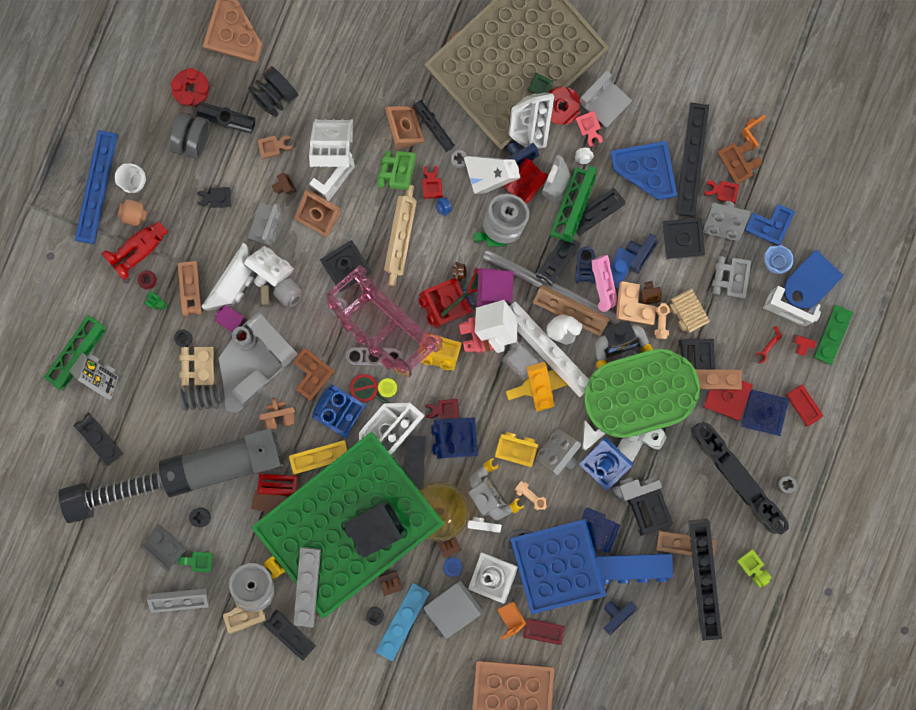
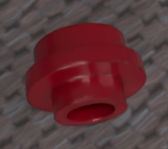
M146 270L139 274L138 284L141 288L149 290L155 287L157 277L152 271ZM150 277V283L146 284L145 278Z

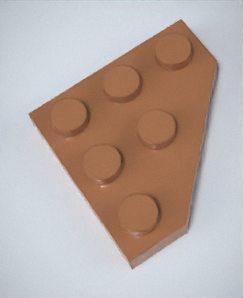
M238 0L216 1L203 48L258 64L263 45Z

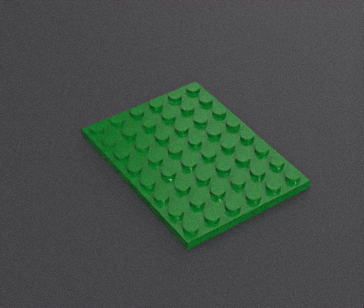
M371 431L251 528L296 585L300 548L321 549L316 611L324 619L443 526L445 522L374 432ZM388 498L407 533L402 539L363 558L361 554H357L352 537L349 538L346 535L344 523Z

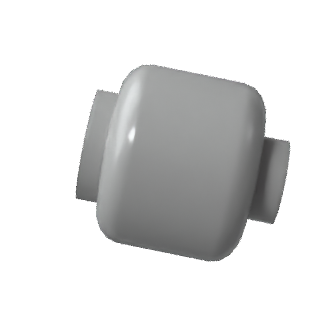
M284 279L274 287V297L285 307L297 305L302 298L301 288L292 279Z

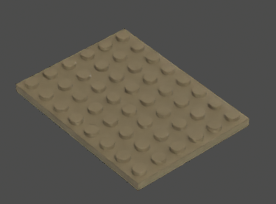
M493 0L423 66L498 150H501L513 139L509 136L512 107L526 96L533 94L527 91L535 73L553 81L549 91L558 86L567 88L603 55L609 47L568 0Z

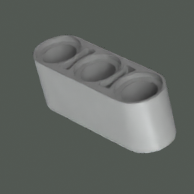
M354 347L346 353V359L352 366L397 367L402 363L400 351L394 348ZM353 352L360 353V359L357 362L350 360V355ZM372 353H378L380 355V358L377 362H371L369 360V356ZM390 354H398L399 360L396 363L389 362L388 357Z

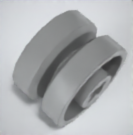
M501 194L493 198L483 218L485 233L499 243L507 244L519 239L529 220L527 204L521 198L512 194Z
M248 563L238 567L230 577V593L239 608L247 612H258L265 609L273 600L275 587L271 575L265 567L255 563Z

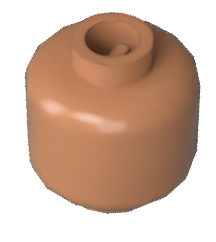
M126 199L124 203H120L118 218H120L123 224L138 226L141 221H145L147 210L143 209L141 202Z

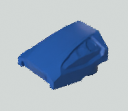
M331 384L316 404L312 418L343 437L348 438L350 429L367 405Z

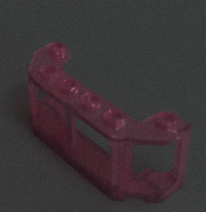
M359 265L326 294L327 305L334 311L342 327L347 332L351 331L360 344L364 343L374 357L378 356L388 370L392 369L395 373L409 378L412 375V370L432 351L438 352L442 348L443 339L436 333L431 336L429 331L426 333L374 286V281L372 279L369 280L364 275L367 273V270ZM355 277L364 293L343 311L341 303L333 295ZM369 301L373 302L391 319V322L373 338H370L350 319L354 313ZM397 327L403 329L420 345V348L405 361L399 357L394 360L378 345Z

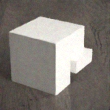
M504 300L477 307L475 333L481 341L489 339V343L497 353L503 352L505 345L517 342V317Z

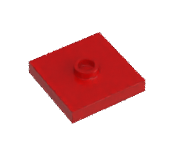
M742 381L741 390H709L703 408L740 421L753 385Z

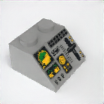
M82 352L69 372L78 381L110 400L118 376L114 373L115 369L107 363L104 366L98 362L100 359L89 353V355H86Z

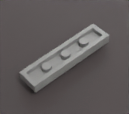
M300 548L294 625L314 626L321 549Z

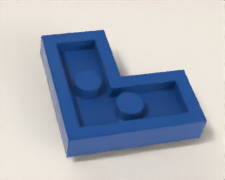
M777 204L770 220L752 213L744 231L778 246L785 236L795 211Z

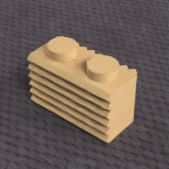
M692 288L669 300L671 303L669 308H671L670 310L673 315L677 314L680 320L678 325L683 332L686 331L689 334L710 322Z

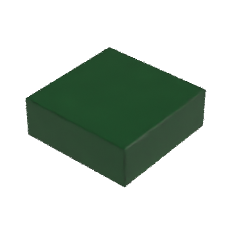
M535 73L527 91L533 94L548 93L553 81Z

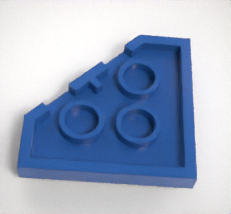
M667 141L610 151L613 171L659 201L678 196Z

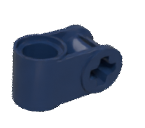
M583 247L577 253L575 283L591 282L595 284V275L592 270L591 261L595 259V252L590 247ZM581 252H588L591 256L590 260L584 261L581 258Z

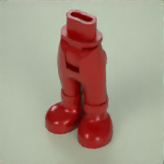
M158 221L153 226L150 224L149 227L131 236L117 249V252L113 253L105 250L101 254L120 277L126 280L129 277L130 268H134L140 261L152 253L159 242L163 241L162 237L168 231ZM137 249L130 257L126 259L125 262L119 264V262L123 258L127 257L129 253Z

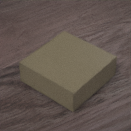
M268 285L261 287V304L264 307H271V288Z

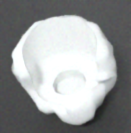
M559 315L551 320L547 325L546 331L548 337L568 345L575 341V337L580 334L583 326L572 316Z

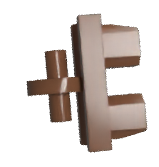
M275 397L272 398L273 404L266 405L267 411L274 409V412L259 415L260 421L264 422L266 429H277L276 418L282 417L285 427L295 424L294 414H296V409L290 407L280 410L279 408L286 407L285 401L278 402Z

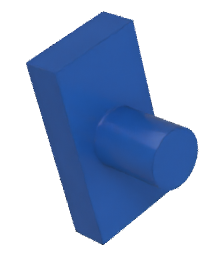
M621 247L610 264L614 286L617 290H619V283L624 281L631 268L630 265L636 255Z

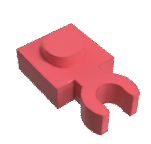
M595 111L576 118L582 135L588 134L589 136L588 144L590 147L594 146L592 142L594 137L598 138L599 143L603 142L602 136L597 134L596 131L601 129Z

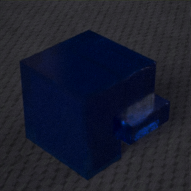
M586 508L581 520L586 519L593 548L610 554L620 524L606 519V515Z

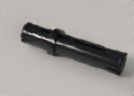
M422 100L416 102L412 107L421 117V122L426 124L445 152L451 150L455 144L435 119V114L429 111ZM423 112H425V113L427 114V116L429 117V119L432 121L433 124H431V123L429 122V120L426 118V116L423 114ZM435 128L438 129V131H439V132L441 133V135L443 136L444 140L440 137V135L437 133V131L435 130Z

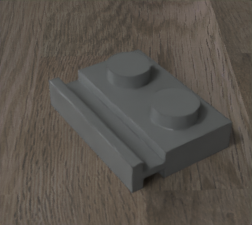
M157 525L148 536L145 544L140 546L166 571H169L170 567L186 551V548L160 525Z

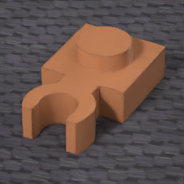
M276 136L259 139L258 144L262 159L280 156V150L282 149L285 151L293 150L292 145H284L286 141L291 140L290 136H283L281 140H277Z

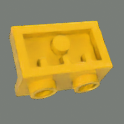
M425 333L418 361L425 365H434L443 370L454 371L462 343Z

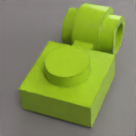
M753 549L736 560L748 577L754 573L752 580L759 588L761 586L765 587L770 583L769 580L772 577L765 569L763 571L760 570L764 563Z

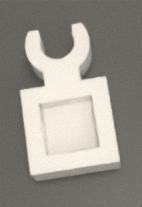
M473 517L472 520H468L467 528L500 533L501 525L486 523L484 518Z

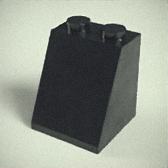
M388 498L344 523L346 535L349 538L352 537L357 554H361L363 558L402 539L407 533Z

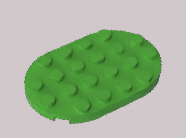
M650 350L609 362L600 367L591 376L584 394L585 409L592 423L600 431L613 437L630 438L672 426L684 420L693 411L698 401L700 383L694 367L685 357L671 350Z

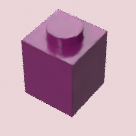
M226 305L223 308L220 307L215 314V322L232 333L237 327H242L247 320Z

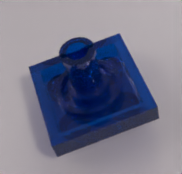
M751 390L742 427L781 436L789 399Z

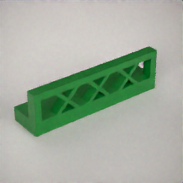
M588 166L587 170L575 167L552 227L551 237L572 243L597 177L595 167ZM578 174L585 176L580 185L576 181ZM578 190V196L572 202L569 196L572 192ZM572 207L570 217L565 218L564 210ZM566 224L563 234L556 232L559 226Z
M87 315L43 378L52 383L58 390L64 391L74 377L69 370L82 352L89 355L107 330V327ZM91 321L95 325L89 334H86L85 327ZM79 338H84L82 344L75 350L74 342ZM73 353L70 361L64 366L63 358L65 355ZM62 369L56 381L50 377L55 370Z

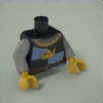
M630 321L603 330L601 337L595 342L597 360H599L596 363L597 369L607 364L606 358L640 346H642V353L653 350L652 346L648 344L649 341L644 329L640 326H632Z

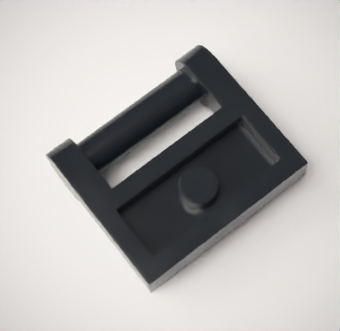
M714 339L678 340L679 346H681V356L685 357L688 361V346H694L695 369L715 370Z
M660 489L627 500L628 505H631L640 530L638 532L640 536L673 524ZM642 500L652 523L649 527L646 526L638 504Z

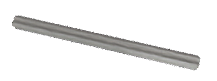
M486 250L483 260L505 271H513V275L539 288L542 284L610 318L609 323L613 325L620 323L619 320H616L615 312L611 310L602 312L599 310L598 304L556 283L551 287L544 279L540 280L537 278L536 273L490 250Z

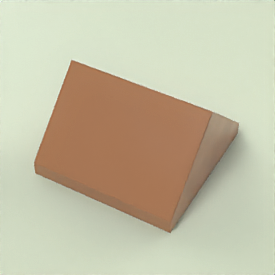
M412 106L385 108L396 150L425 142L416 110Z
M306 189L294 219L321 235L328 237L342 212L336 205Z

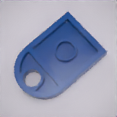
M814 250L786 280L784 284L785 299L790 305L798 309L811 308L844 275L818 250ZM793 292L801 294L802 299L800 302L792 299Z

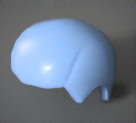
M782 245L770 246L764 254V264L772 273H785L793 265V255L789 249Z

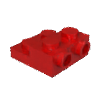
M456 277L423 290L419 294V305L426 309L428 313L426 316L427 321L435 329L472 312L465 297L445 316H441L444 310L464 294Z

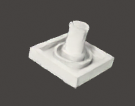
M265 246L249 256L244 262L247 267L258 274L254 279V283L259 287L266 285L267 281L275 287L291 275L294 270L286 260L281 259Z
M482 552L468 589L504 604L518 566Z

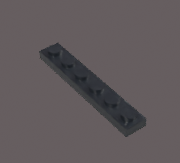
M692 102L689 104L675 215L695 217L709 112V105Z

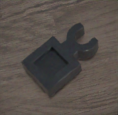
M230 187L210 188L211 194H207L205 191L197 192L198 196H205L204 201L198 202L199 206H206L211 203L212 208L231 207Z

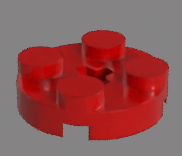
M194 68L180 71L171 82L172 94L176 101L183 106L197 107L200 102H205L208 98L209 82L202 72ZM188 84L195 85L193 92L190 90L186 92Z
M563 86L553 88L548 92L554 95L550 122L559 125L572 123L580 112L579 104L581 103L578 94L573 89ZM560 102H565L564 110L558 109Z

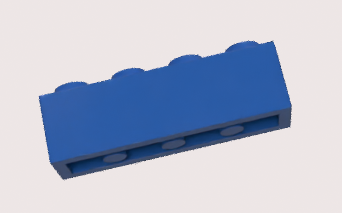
M672 554L596 556L603 584H610V580H618V583H629V579H637V583L649 582V579L655 578L657 582H668V578H673Z

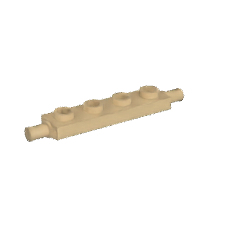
M410 185L409 190H406L405 196H398L384 271L390 274L387 285L393 287L396 286L397 276L403 275L417 203L412 197L415 187L413 185Z

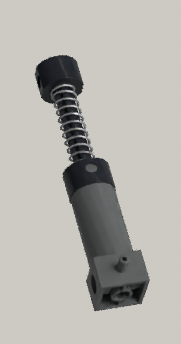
M269 428L244 435V438L162 459L159 461L157 473L151 472L150 475L144 474L143 477L137 475L135 479L121 480V483L114 482L112 486L110 484H107L106 487L99 486V489L92 488L90 492L85 483L59 489V503L62 514L69 524L94 517V509L98 505L103 507V504L108 503L110 505L112 501L117 503L119 499L125 501V498L130 497L132 499L134 495L139 497L141 493L147 495L148 491L154 493V490L160 489L161 491L163 488L168 497H174L250 474H261L283 468L285 465L274 429Z

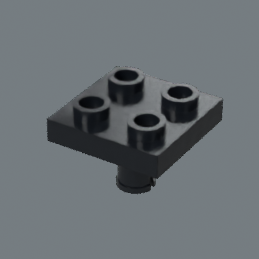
M352 240L320 259L340 293L372 273Z

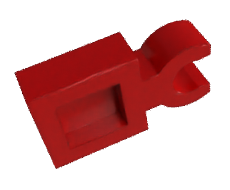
M424 166L423 173L427 179H422L423 198H443L441 178H436L438 175L437 166H434L433 173H429L427 166Z
M714 181L706 182V185L712 187V191L705 190L704 195L712 196L715 194L717 195V201L736 203L740 185L720 181L718 186Z

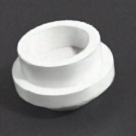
M581 148L575 152V161L580 164H587L594 157L593 152L589 148Z

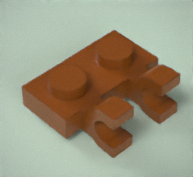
M750 141L745 142L739 147L734 142L717 152L735 184H739L752 177L753 173L751 170L760 167L762 164L759 157L749 163H746L742 154L753 148Z

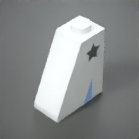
M480 156L464 157L474 194L488 193L520 178L519 168L515 160Z

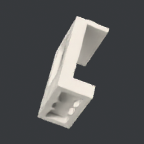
M350 153L349 167H337L325 185L313 178L310 182L312 191L325 200L330 201L355 168L352 154Z
M780 286L770 291L763 306L764 309L803 327L812 324L814 321L817 322L821 311H819L820 304L810 308L807 313L781 301L785 289Z

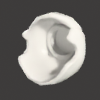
M132 163L122 164L115 172L116 185L128 193L139 192L146 182L143 169Z

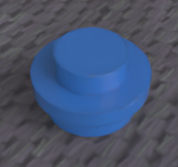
M442 197L437 199L436 209L438 213L447 216L452 211L449 200Z
M454 557L448 558L443 564L444 573L449 577L458 576L462 571L461 561Z

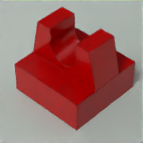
M794 335L792 341L797 344L795 353L803 356L806 355L808 347L814 349L816 341L799 335Z

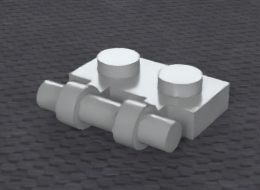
M718 256V262L715 263L714 269L716 270L715 280L712 281L713 294L720 295L721 288H726L725 296L745 299L751 261L732 258L730 265L725 264L726 257ZM724 271L729 272L728 282L722 281Z

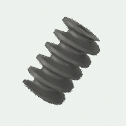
M220 384L217 385L216 390L210 385L208 391H206L204 385H202L201 391L198 390L197 386H194L193 392H191L189 386L186 388V392H183L182 388H180V403L184 411H187L189 407L191 410H195L196 406L199 410H203L204 405L207 409H211L212 404L215 409H218L222 402Z

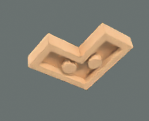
M620 282L616 320L630 321L631 323L649 326L654 325L656 306L638 303L640 284Z

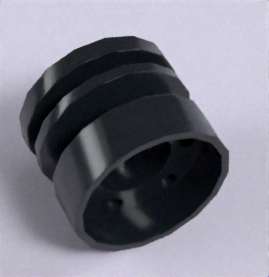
M271 66L262 74L266 83L263 84L256 80L255 84L259 90L253 85H250L248 90L255 102L265 112L276 118L279 114L274 107L276 106L279 110L283 111L284 107L280 101L284 100L286 103L291 104L299 95L287 79Z

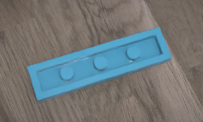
M415 583L412 584L375 651L376 653L393 661L430 593L429 591Z

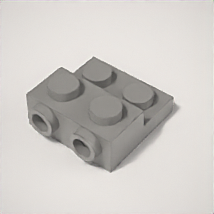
M632 477L619 481L620 485L613 487L616 498L626 501L660 489L662 486L659 480L654 481L653 478L639 483L638 479L633 480Z

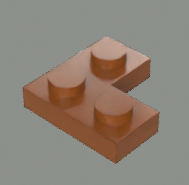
M305 347L293 361L295 365L307 373L296 390L312 401L335 371Z

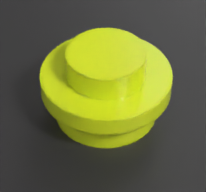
M385 378L380 381L378 391L383 397H392L397 391V384L394 380Z

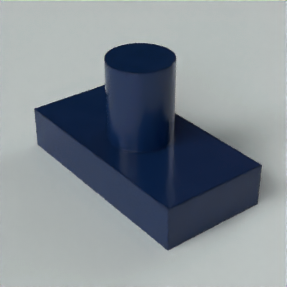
M512 142L506 147L511 155L508 159L515 160L518 167L526 158L532 161L539 157L538 148L534 142L522 150L516 142Z
M649 234L642 246L631 240L626 247V251L636 255L630 266L632 271L637 274L640 273L658 244V239L653 234Z
M613 601L609 602L604 607V610L613 619L603 629L611 635L638 610L637 606L631 601L625 608L620 610Z

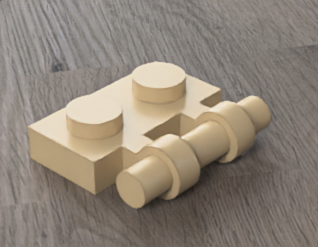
M181 347V355H179V361H181V372H179L181 386H189V378H195V386L215 385V347H194V355H189V347ZM189 361H194V372H189Z

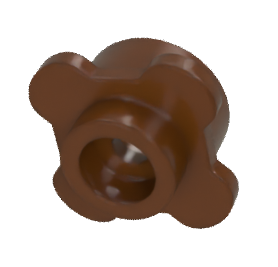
M455 262V266L452 269L453 277H456V280L461 282L462 279L467 277L466 265Z

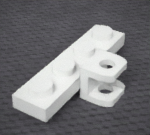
M658 429L638 436L622 438L617 448L633 462L643 443L659 450L662 448L667 436L662 429Z

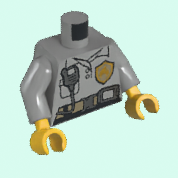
M492 458L484 462L483 467L471 475L468 492L482 515H489L493 519L499 520L511 513H517L524 508V505L522 507L517 505V502L520 500L519 498L509 505L506 504L488 475V472L498 468V465L492 466L491 461L494 460Z

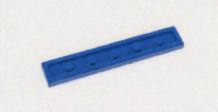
M98 130L75 241L95 245L118 138L117 133Z

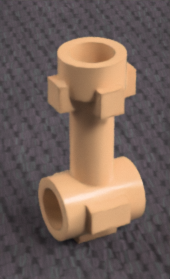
M660 303V306L656 307L655 313L659 316L658 330H654L656 339H667V336H669V330H666V315L670 313L671 308L666 303Z
M521 481L514 489L517 491V494L519 496L523 494L532 501L537 511L539 509L545 510L547 508V499L544 497L539 498L528 489L529 484Z

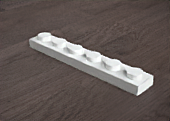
M516 301L509 307L517 317V331L579 397L584 395L589 379Z

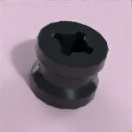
M197 508L190 513L189 520L195 527H205L211 521V515L207 509Z

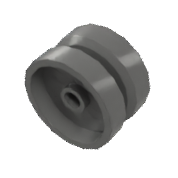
M181 112L173 126L170 138V151L179 155L186 151L188 157L199 159L207 142L210 126L209 120L203 117L194 119L192 114Z

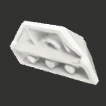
M552 93L532 94L526 96L512 107L509 136L524 147L534 142L538 149L545 148L547 146L554 95Z
M243 243L201 306L204 310H216L220 307L223 308L225 305L228 307L234 306L235 303L241 301L244 295L242 292L245 287H249L252 284L254 271L244 264L250 256L249 247Z
M384 403L359 432V441L373 431L392 455L425 415L411 403Z

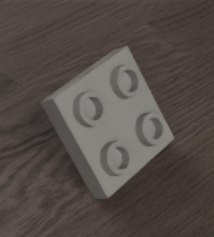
M725 201L722 205L712 202L703 226V233L740 241L750 217V211L734 208V204L730 201Z
M557 429L543 448L539 450L534 459L556 475H559L565 466L568 469L575 467L577 460L573 458V455L582 444Z

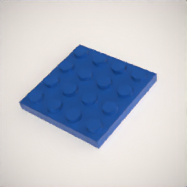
M586 519L510 538L531 614L607 595Z

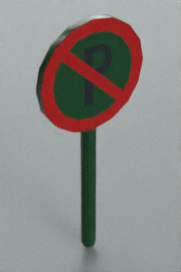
M360 374L352 380L350 393L355 399L360 402H369L377 398L383 403H390L377 395L378 384L372 376Z

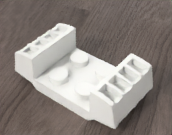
M315 119L310 140V167H349L350 142H353V119Z

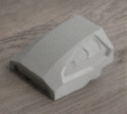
M556 156L542 191V195L553 203L564 198L571 180L569 169L561 156Z

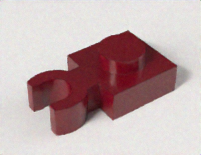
M457 398L438 400V406L433 404L425 405V408L433 409V413L426 415V418L433 419L437 415H439V420L460 418Z

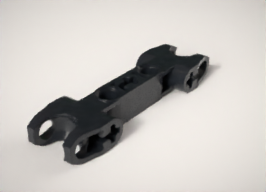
M705 422L698 423L691 428V436L694 441L710 457L720 473L741 499L751 508L753 515L763 527L773 534L782 535L789 529V524L785 516L767 498L761 487L737 457L727 448L725 441L715 429ZM700 428L706 431L704 438L699 434ZM775 520L778 521L777 529L773 526Z

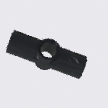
M200 102L197 108L196 117L206 118L209 122L221 125L224 128H232L249 134L254 130L255 117L231 111L227 107L221 108L205 102ZM224 115H231L228 121H222Z

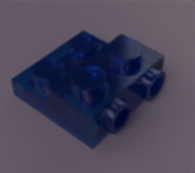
M475 417L434 420V424L431 425V434L435 436V444L432 446V451L437 459L478 456Z

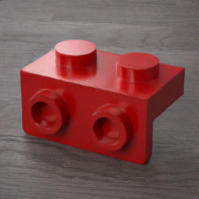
M528 158L518 167L520 178L503 186L509 194L521 198L526 204L532 200L535 193L544 185L548 178V175L541 172Z

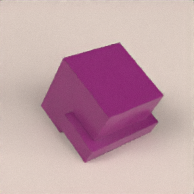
M478 268L477 307L504 300L510 306L513 301V271Z

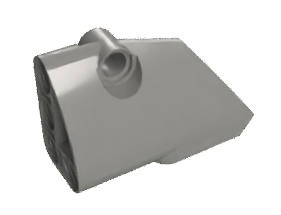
M259 311L242 327L234 329L231 341L219 357L226 412L239 413L268 387L271 379L299 355ZM247 333L246 339L239 341V335Z

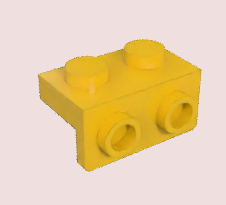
M505 432V435L501 434L495 457L532 467L539 444H535L534 439L524 437V440L517 439V435Z

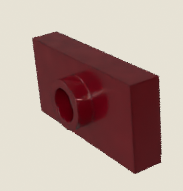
M527 618L523 638L562 645L565 626Z

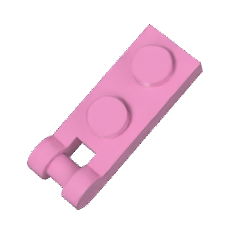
M601 255L591 261L596 280V289L600 298L598 308L600 311L606 312L610 308L615 307L618 300L608 255Z

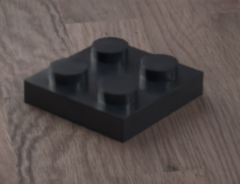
M701 218L662 222L666 260L705 256Z

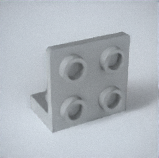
M607 70L580 98V105L588 112L595 111L598 121L605 128H608L632 102L624 92L610 81L612 75Z
M263 203L259 204L248 235L249 240L269 247L271 242H275L277 225H281L284 217L278 204L274 203L273 207Z

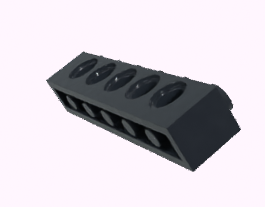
M708 518L688 520L702 641L722 639L710 522Z

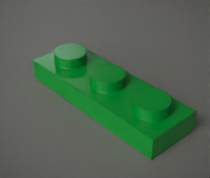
M834 305L813 356L814 359L829 365L833 364L853 315L852 311Z

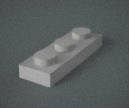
M206 589L147 595V602L151 613L209 607Z

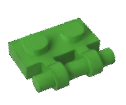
M385 151L384 157L381 159V171L377 176V186L384 188L385 183L390 181V188L409 190L416 154L397 151L395 158H393L392 152ZM393 166L392 173H388L389 167Z

